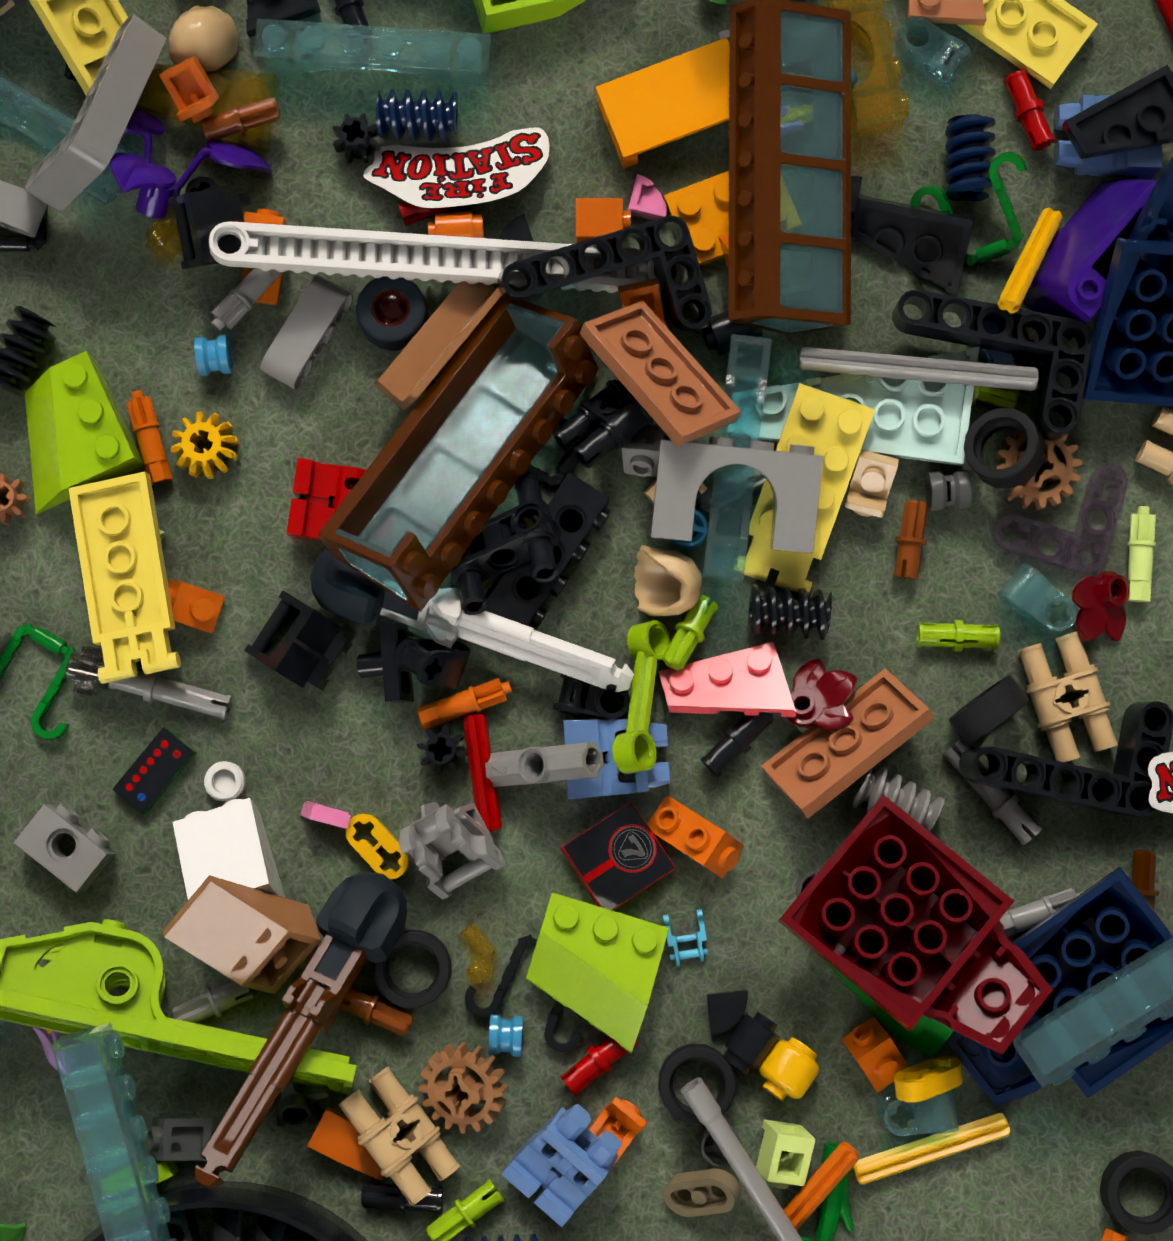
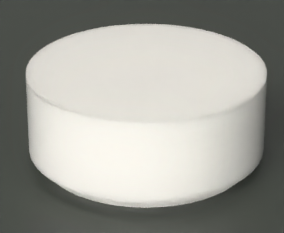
M222 761L215 763L208 769L204 778V785L207 793L215 800L230 801L238 798L243 793L246 786V777L243 770L237 764Z

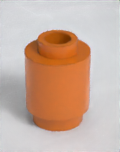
M472 210L435 213V221L428 222V234L485 238L483 215L473 214Z

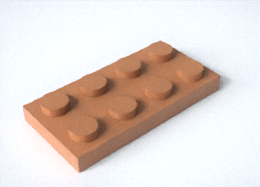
M644 301L583 324L579 333L581 337L677 447L737 421L741 410Z
M886 668L851 694L843 704L849 709L854 718L850 724L833 731L824 730L814 724L761 766L766 775L807 819L935 719L931 710Z

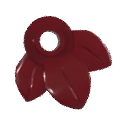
M1104 571L1097 577H1084L1075 586L1072 592V601L1080 608L1076 617V626L1082 640H1093L1104 631L1112 640H1120L1126 625V614L1123 605L1129 597V585L1122 575H1118L1113 571Z
M821 659L807 662L797 671L793 679L794 691L790 695L795 707L796 717H787L788 721L799 727H810L815 724L827 731L838 730L850 724L854 718L849 709L843 704L848 700L856 687V676L842 670L826 673ZM802 702L810 703V706L805 710L797 709L798 704Z

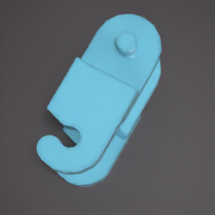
M702 909L696 910L699 931L695 934L676 937L671 935L668 914L663 915L664 926L669 928L666 938L667 946H673L674 954H670V960H675L676 966H680V960L696 957L700 958L701 963L705 962L704 955L708 954V949H703L702 941H707ZM697 940L698 949L678 951L677 943Z

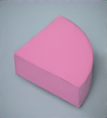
M637 174L628 211H631L633 216L650 220L665 217L667 209L662 194L650 179Z
M310 801L303 803L300 816L345 829L348 828L351 815H348V812Z

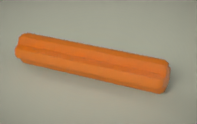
M841 1142L807 1181L805 1186L801 1188L783 1209L796 1231L858 1161L859 1152L848 1142Z

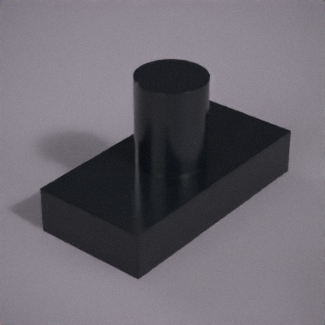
M395 620L379 622L381 652L358 655L357 670L361 678L383 676L385 702H414L412 672L399 670L394 665L393 660L397 646L409 637L408 625Z

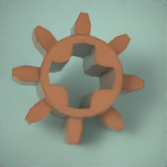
M3 473L0 474V495L6 493V497L10 501L4 506L0 499V521L10 525L11 516L26 517L22 509L24 503L32 501V498L20 492L25 486L24 482L16 479L10 485L9 477Z

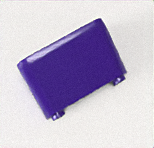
M1108 180L1097 186L1053 238L1023 303L1035 312L1077 319L1087 323L1102 306V296L1106 280L1092 266L1118 235L1124 239L1129 238L1138 216L1158 180ZM1063 334L1069 341L1073 338L1072 335Z

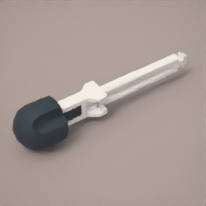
M368 547L369 549L381 553L389 558L391 557V554L380 551L372 547ZM326 549L317 556L310 574L312 594L321 607L341 618L371 627L379 621L381 616L426 631L436 643L449 648L453 646L457 638H461L606 689L609 684L617 686L615 692L628 690L631 686L634 673L627 664H624L623 669L618 668L615 665L616 659L544 634L534 630L532 627L487 611L477 615L465 614L464 610L462 611L460 607L459 588H439L437 594L429 600L420 612L333 557L329 549ZM360 557L361 562L399 585L389 570Z

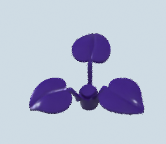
M137 108L134 109L124 132L140 134L144 139V158L131 153L117 152L114 153L110 160L112 174L122 193L140 188L135 206L136 210L145 216L156 219L166 217L169 207L168 199L180 195L183 186L205 158L211 157L213 161L230 167L263 171L269 175H272L273 172L267 162L251 148L235 141L218 139L207 141V148L201 149L176 183L177 178L171 170L151 162V134L163 135L165 131L163 123L154 115Z

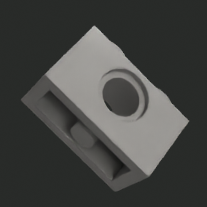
M60 803L58 807L53 804H44L13 843L76 893L86 892L116 854L107 847L111 841L98 830L91 828L87 831L79 825L77 820L80 816L65 804ZM66 834L73 836L76 842L75 850L70 856L63 854L60 848L61 839Z

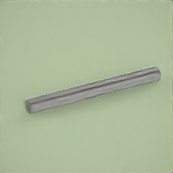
M803 347L799 357V367L802 370L1029 391L1035 390L1039 378L1038 369L1034 367Z

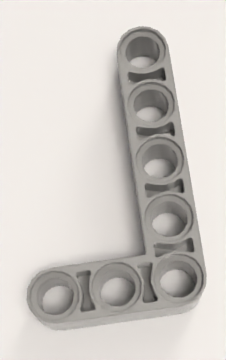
M134 13L128 16L118 30L69 134L38 164L25 185L26 191L56 211L61 212L104 171L116 151L165 44L166 37Z

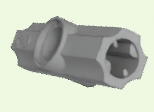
M584 742L491 753L490 759L485 763L486 777L490 779L493 787H508L597 778L601 768L604 767L603 752L598 749L596 742Z

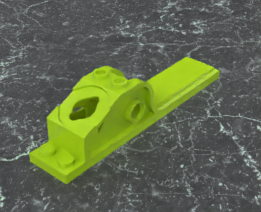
M104 919L102 924L87 922L66 926L64 931L31 938H26V935L0 939V1020L245 1073L249 1071L267 1041L266 1038L165 1017L162 1012V1005L166 993V979L160 952L150 939L138 932L126 930L127 925L122 922ZM40 960L49 961L44 967L38 964ZM119 987L129 989L121 996L110 995L114 989ZM309 1048L292 1076L293 1082L310 1087L328 1086L329 1091L349 1095L357 1065L349 1064V1056Z

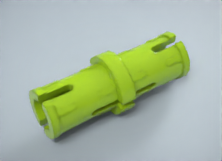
M953 620L952 624L918 622L916 645L917 647L952 648L954 652H961L963 648L998 650L1000 629L998 624H964L963 620Z

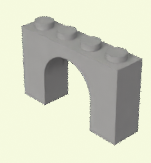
M711 436L709 444L693 443L691 441L677 447L670 438L669 440L660 439L651 537L692 541L695 503L700 485L714 470L730 464H742L759 471L771 486L774 496V511L770 548L774 550L813 553L824 457L814 455L815 447L790 444V452L773 451L774 443L750 440L749 448L733 447L734 439Z

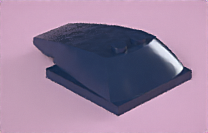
M1171 158L1156 182L1129 238H1117L1102 296V306L1099 308L1092 336V347L1083 399L1173 406V158Z
M1118 867L1012 942L1013 945H1017L1027 955L1053 991L1006 1051L1001 1055L956 1031L946 1040L947 1044L994 1106L1036 1092L1045 1087L1046 1083L1058 1078L1065 1080L1072 1078L1085 1096L1089 1098L1173 1041V934L1122 868Z

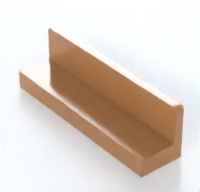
M466 281L457 283L374 383V386L402 410L407 409L421 395L502 296L498 286L494 288L492 285H485L481 282L469 284Z

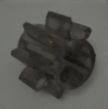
M83 646L81 653H71L66 666L65 678L66 681L75 683L73 692L92 696L93 694H98V688L108 689L109 683L102 684L98 677V668L105 667L102 649Z

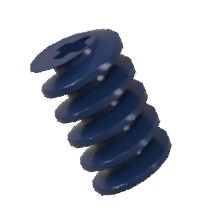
M390 89L386 100H382L378 90L376 126L381 139L388 137L391 128L397 140L403 138L406 129H408L412 141L418 140L422 130L427 141L434 140L437 130L443 142L449 141L453 131L456 135L458 123L457 92H452L449 102L445 103L441 91H437L433 102H429L425 90H421L418 101H413L411 92L407 89L402 101H398L394 89Z
M977 114L952 117L948 120L947 123L949 125L945 130V135L949 139L945 145V150L950 154L945 161V165L950 169L946 173V181L950 184L946 189L947 198L953 201H982L989 196L985 193V189L993 187L991 179L985 177V174H989L991 163L984 162V159L996 155L994 148L984 147V144L993 142L996 139V135L991 132H985L984 129L993 127L995 119Z

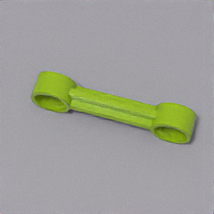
M658 620L635 624L631 626L627 635L628 649L635 660L626 733L616 736L612 746L614 762L617 768L624 774L648 771L654 767L657 758L656 745L649 734L657 662L662 660V656L670 644L668 631Z

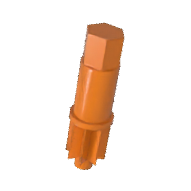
M142 390L130 393L132 399L126 402L146 472L150 474L152 485L171 481L173 478L160 435V424L157 421L152 399L148 396L144 397Z
M496 678L474 687L469 686L467 690L417 708V712L423 728L427 730L476 711L477 713L482 712V709L507 701L505 694L513 691L509 681L501 683L500 678Z

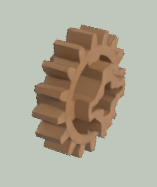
M1016 429L1014 431L1015 439L1007 436L1002 441L1003 446L1007 450H998L995 453L994 457L1002 461V464L994 469H1004L1013 466L1022 458L1025 450L1017 451L1020 446L1027 443L1026 436L1022 431ZM1068 434L1058 440L1043 438L1046 449L1041 468L1045 470L1036 478L1033 476L1025 484L1010 488L1011 491L1007 497L1008 501L1015 499L1017 496L1022 498L1021 508L1023 509L1027 508L1034 501L1035 507L1039 511L1046 507L1047 500L1055 507L1061 503L1060 495L1068 497L1074 492L1068 483L1076 484L1080 481L1081 476L1074 473L1073 469L1081 466L1082 460L1072 459L1071 454L1078 449V446L1071 445L1067 447L1064 442L1067 440ZM1053 449L1056 451V453H1057L1058 456L1060 457L1061 462H1059L1058 459L1056 458V456H1055V454H1054V452H1053ZM1046 481L1058 483L1049 491L1038 492L1039 488Z
M462 1042L456 1050H454L451 1044H448L440 1053L436 1051L428 1060L429 1064L420 1073L425 1080L418 1089L423 1093H428V1097L422 1102L423 1107L433 1106L435 1111L431 1118L433 1120L439 1119L441 1116L445 1118V1129L447 1130L456 1123L459 1126L460 1133L465 1134L471 1125L478 1132L484 1127L486 1122L491 1124L499 1115L498 1112L506 1104V1100L501 1096L508 1090V1084L499 1082L505 1071L504 1069H493L491 1065L496 1058L494 1055L486 1059L481 1057V1046H477L473 1052H468L466 1042ZM452 1066L450 1072H447L445 1076H441L444 1068ZM482 1100H486L485 1105L483 1107L475 1110L476 1104H480Z

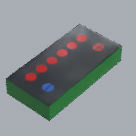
M163 727L112 790L141 814L146 815L197 752L169 729Z

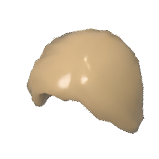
M197 5L184 12L174 22L170 30L169 55L171 61L176 65L196 55L205 72L216 71L224 66L238 51L239 34L232 17L214 6L200 7Z
M641 545L640 551L636 556L638 562L634 572L636 580L634 594L639 601L637 609L650 616L680 615L693 608L699 600L702 584V574L693 559L677 551Z

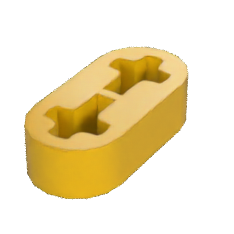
M358 814L350 819L348 828L345 831L346 838L376 873L384 874L389 879H396L404 875L409 869V854L402 853L399 841L382 822L370 814ZM358 822L364 825L371 822L374 825L371 834L378 841L375 846L366 839L356 840L355 835H357L358 829L355 826ZM383 847L390 854L400 853L401 858H399L398 864L401 868L397 872L392 868L386 871L382 868L385 859L377 851L379 848Z
M952 1056L930 1058L905 1068L894 1075L896 1098L904 1102H921L954 1089L963 1083L961 1061Z

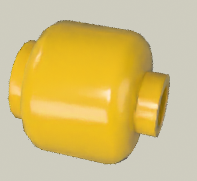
M793 1037L789 1041L778 1040L759 1067V1073L766 1080L762 1087L780 1101H783L786 1095L793 1099L802 1098L819 1073V1066L815 1061L818 1055Z

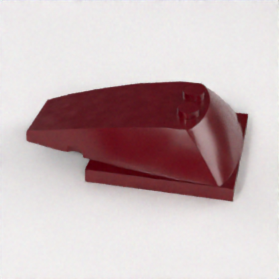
M884 794L778 920V922L908 1031L913 1029L922 1016H925L1002 1055L1053 991L1027 955L1017 945H1013L1003 933L1004 926L1000 919L1014 903V900Z

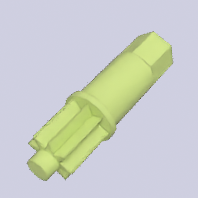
M1138 506L1137 514L1131 513L1130 534L1129 541H1127V546H1129L1127 578L1129 597L1127 601L1150 602L1153 552L1154 547H1156V542H1154L1156 515L1149 514L1150 507Z

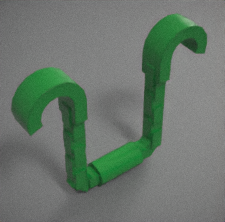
M1009 151L1000 154L994 158L989 169L993 188L996 195H998L1000 206L1007 218L1006 221L1013 236L1009 241L1003 238L976 249V254L974 255L967 252L965 263L970 266H974V263L978 261L980 264L1011 253V248H1019L1024 238L999 171L1000 165L1005 161L1015 164L1017 171H1026V162L1018 153ZM923 186L911 198L910 205L922 207V197L927 194L932 195L937 200L942 212L953 214L947 195L938 186Z
M30 623L17 627L15 634H13L7 644V648L0 656V680L25 636L31 635L32 641L57 655L64 654L65 661L59 667L55 678L51 681L46 690L47 692L40 700L31 718V727L37 736L47 740H55L62 737L68 731L70 724L58 723L54 730L47 731L44 729L42 721L51 707L55 696H57L62 688L63 682L70 674L74 663L78 660L74 647H67L65 640L41 627L35 629Z

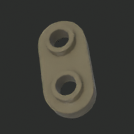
M718 1168L678 1173L671 1178L663 1191V1197L667 1206L673 1212L683 1217L729 1212L741 1194V1188L736 1178L729 1172Z

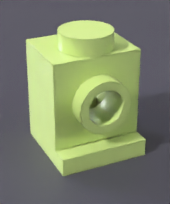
M763 1120L762 1128L765 1131L757 1160V1170L765 1179L766 1184L772 1187L787 1189L789 1185L805 1186L816 1139L802 1125Z

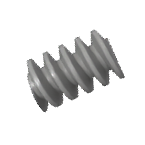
M884 766L878 768L874 773L870 769L862 776L854 793L853 808L856 809L866 801L868 802V813L884 794L929 832L931 831L943 808L944 798L938 796L930 803L931 793L927 789H923L915 796L916 783L909 781L901 788L902 776L899 774H894L886 781L888 771Z

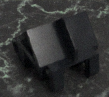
M229 187L188 192L168 199L169 207L174 208L184 261L180 262L181 268L189 269L218 264L210 254V232L216 225L222 222H245L242 209L254 204L252 192L230 195ZM228 234L218 240V247L224 253L232 254L240 249L241 242L235 235Z
M282 590L279 595L281 601L252 646L248 644L244 651L298 686L304 688L307 682L323 691L329 682L325 677L326 673L339 653L344 652L347 654L353 644L338 635L342 629L341 626ZM295 608L300 610L299 616L273 656L270 658L265 655Z

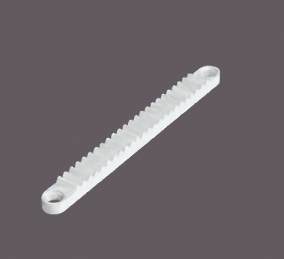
M232 221L216 225L209 236L210 254L215 261L229 267L259 268L262 271L275 269L278 272L291 270L294 273L308 271L310 274L323 272L326 275L339 273L342 276L355 274L358 277L371 275L374 278L387 276L390 279L402 277L406 280L418 278L422 281L434 279L437 282L450 280L453 283L466 281L469 284L481 282L485 285L498 284V277L501 271L515 261L572 245ZM231 234L239 238L241 247L237 252L227 254L219 249L218 240L224 235ZM587 248L584 253V261L590 268L599 269L602 264V256L598 250ZM622 248L623 252L629 257H636L639 253L637 248ZM550 259L546 264V272L551 279L561 280L564 277L565 268L559 260ZM653 260L561 287L562 290L576 288L578 291L591 289L593 292L606 290L608 293H614L618 291V286L656 278L660 294H663L659 280L654 274ZM674 264L672 266L674 271L673 281L679 284L684 278L685 268L680 264ZM515 270L509 273L507 278L508 284H513L516 287L527 285V278L522 272Z

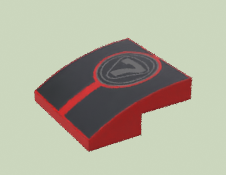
M632 801L560 848L595 904L612 911L676 869Z

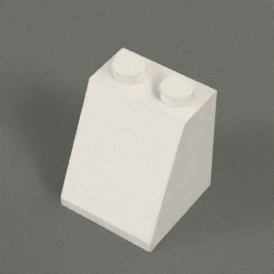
M251 798L233 799L226 802L222 807L206 812L195 811L186 815L184 819L173 822L188 900L209 875L285 898L261 814Z

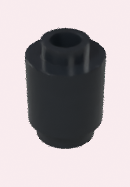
M728 311L712 316L706 324L707 327L701 329L708 350L715 349L719 356L755 342V338L763 335L761 328L728 321Z
M757 1012L754 1017L746 1013L725 1044V1047L728 1049L723 1057L737 1069L750 1075L754 1068L759 1069L780 1038L774 1032L778 1025L760 1012Z

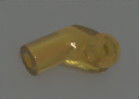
M474 921L459 935L472 949L470 964L466 968V977L473 984H481L488 981L494 973L497 949Z

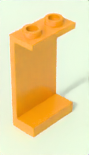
M727 37L596 86V101L623 169L638 164V154L729 120L730 44Z

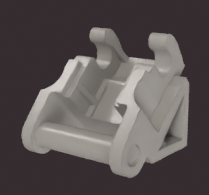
M437 802L424 804L421 806L422 818L400 830L399 846L402 853H409L414 858V863L419 867V871L426 875L427 888L443 900L451 896L452 890L491 868L498 870L505 865L504 857L501 851L493 844V838L474 803L461 806L454 811L447 804L442 807ZM456 850L463 853L469 860H473L443 876L441 860Z

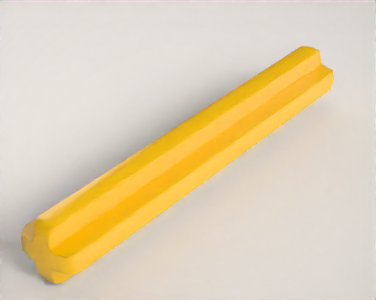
M1050 207L1042 211L1000 295L998 306L1001 310H1007L1010 314L1019 310L1062 220L1060 211H1053Z
M997 1113L859 1159L855 1163L853 1170L857 1181L864 1185L1008 1137L1010 1135L1009 1123L1003 1113Z

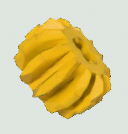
M200 411L196 412V423L194 424L186 417L182 418L181 422L187 429L184 432L179 430L172 431V436L181 441V443L174 444L170 449L174 455H181L176 464L181 469L189 467V474L192 477L197 478L203 470L208 479H213L215 466L223 473H226L229 469L223 460L225 458L229 460L237 459L238 455L228 448L238 445L239 439L236 436L229 435L233 430L230 422L227 421L220 424L221 417L217 413L210 415L207 420ZM208 437L212 447L210 450L203 448L204 453H202L197 444L200 440L206 442L205 438Z

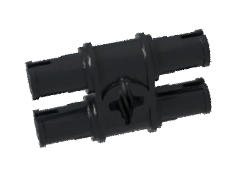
M613 379L607 381L606 387L586 403L584 401L581 402L577 408V413L558 429H555L552 435L555 437L558 445L564 451L569 452L574 445L592 433L582 443L573 448L579 461L585 467L591 468L596 461L612 449L625 447L627 440L646 425L651 426L654 420L621 381Z

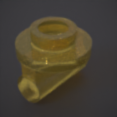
M159 219L146 232L145 236L148 238L146 248L153 252L155 257L163 264L168 266L182 250L177 223L173 219L166 221Z

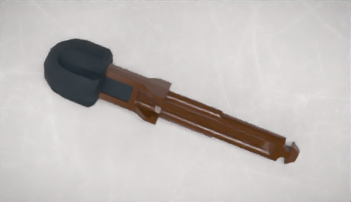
M364 871L346 878L332 892L320 911L316 921L318 931L324 939L301 977L290 985L282 998L286 1008L285 1012L247 1072L246 1080L200 1155L207 1163L204 1168L198 1165L195 1166L197 1183L210 1190L223 1184V1180L218 1176L219 1173L223 1171L233 1172L279 1093L284 1091L318 1032L322 1031L327 1034L336 1020L341 1002L363 965L370 962H383L389 957L403 933L407 918V899L401 888L384 874Z

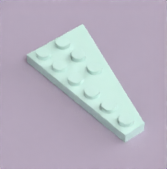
M979 347L945 355L944 353L933 355L928 358L977 362ZM841 373L840 375L807 379L793 384L775 385L733 393L731 400L741 410V413L736 422L727 425V435L779 442L799 383L875 409L861 449L890 457L962 466L964 464L965 453L963 448L965 436L969 428L974 385Z

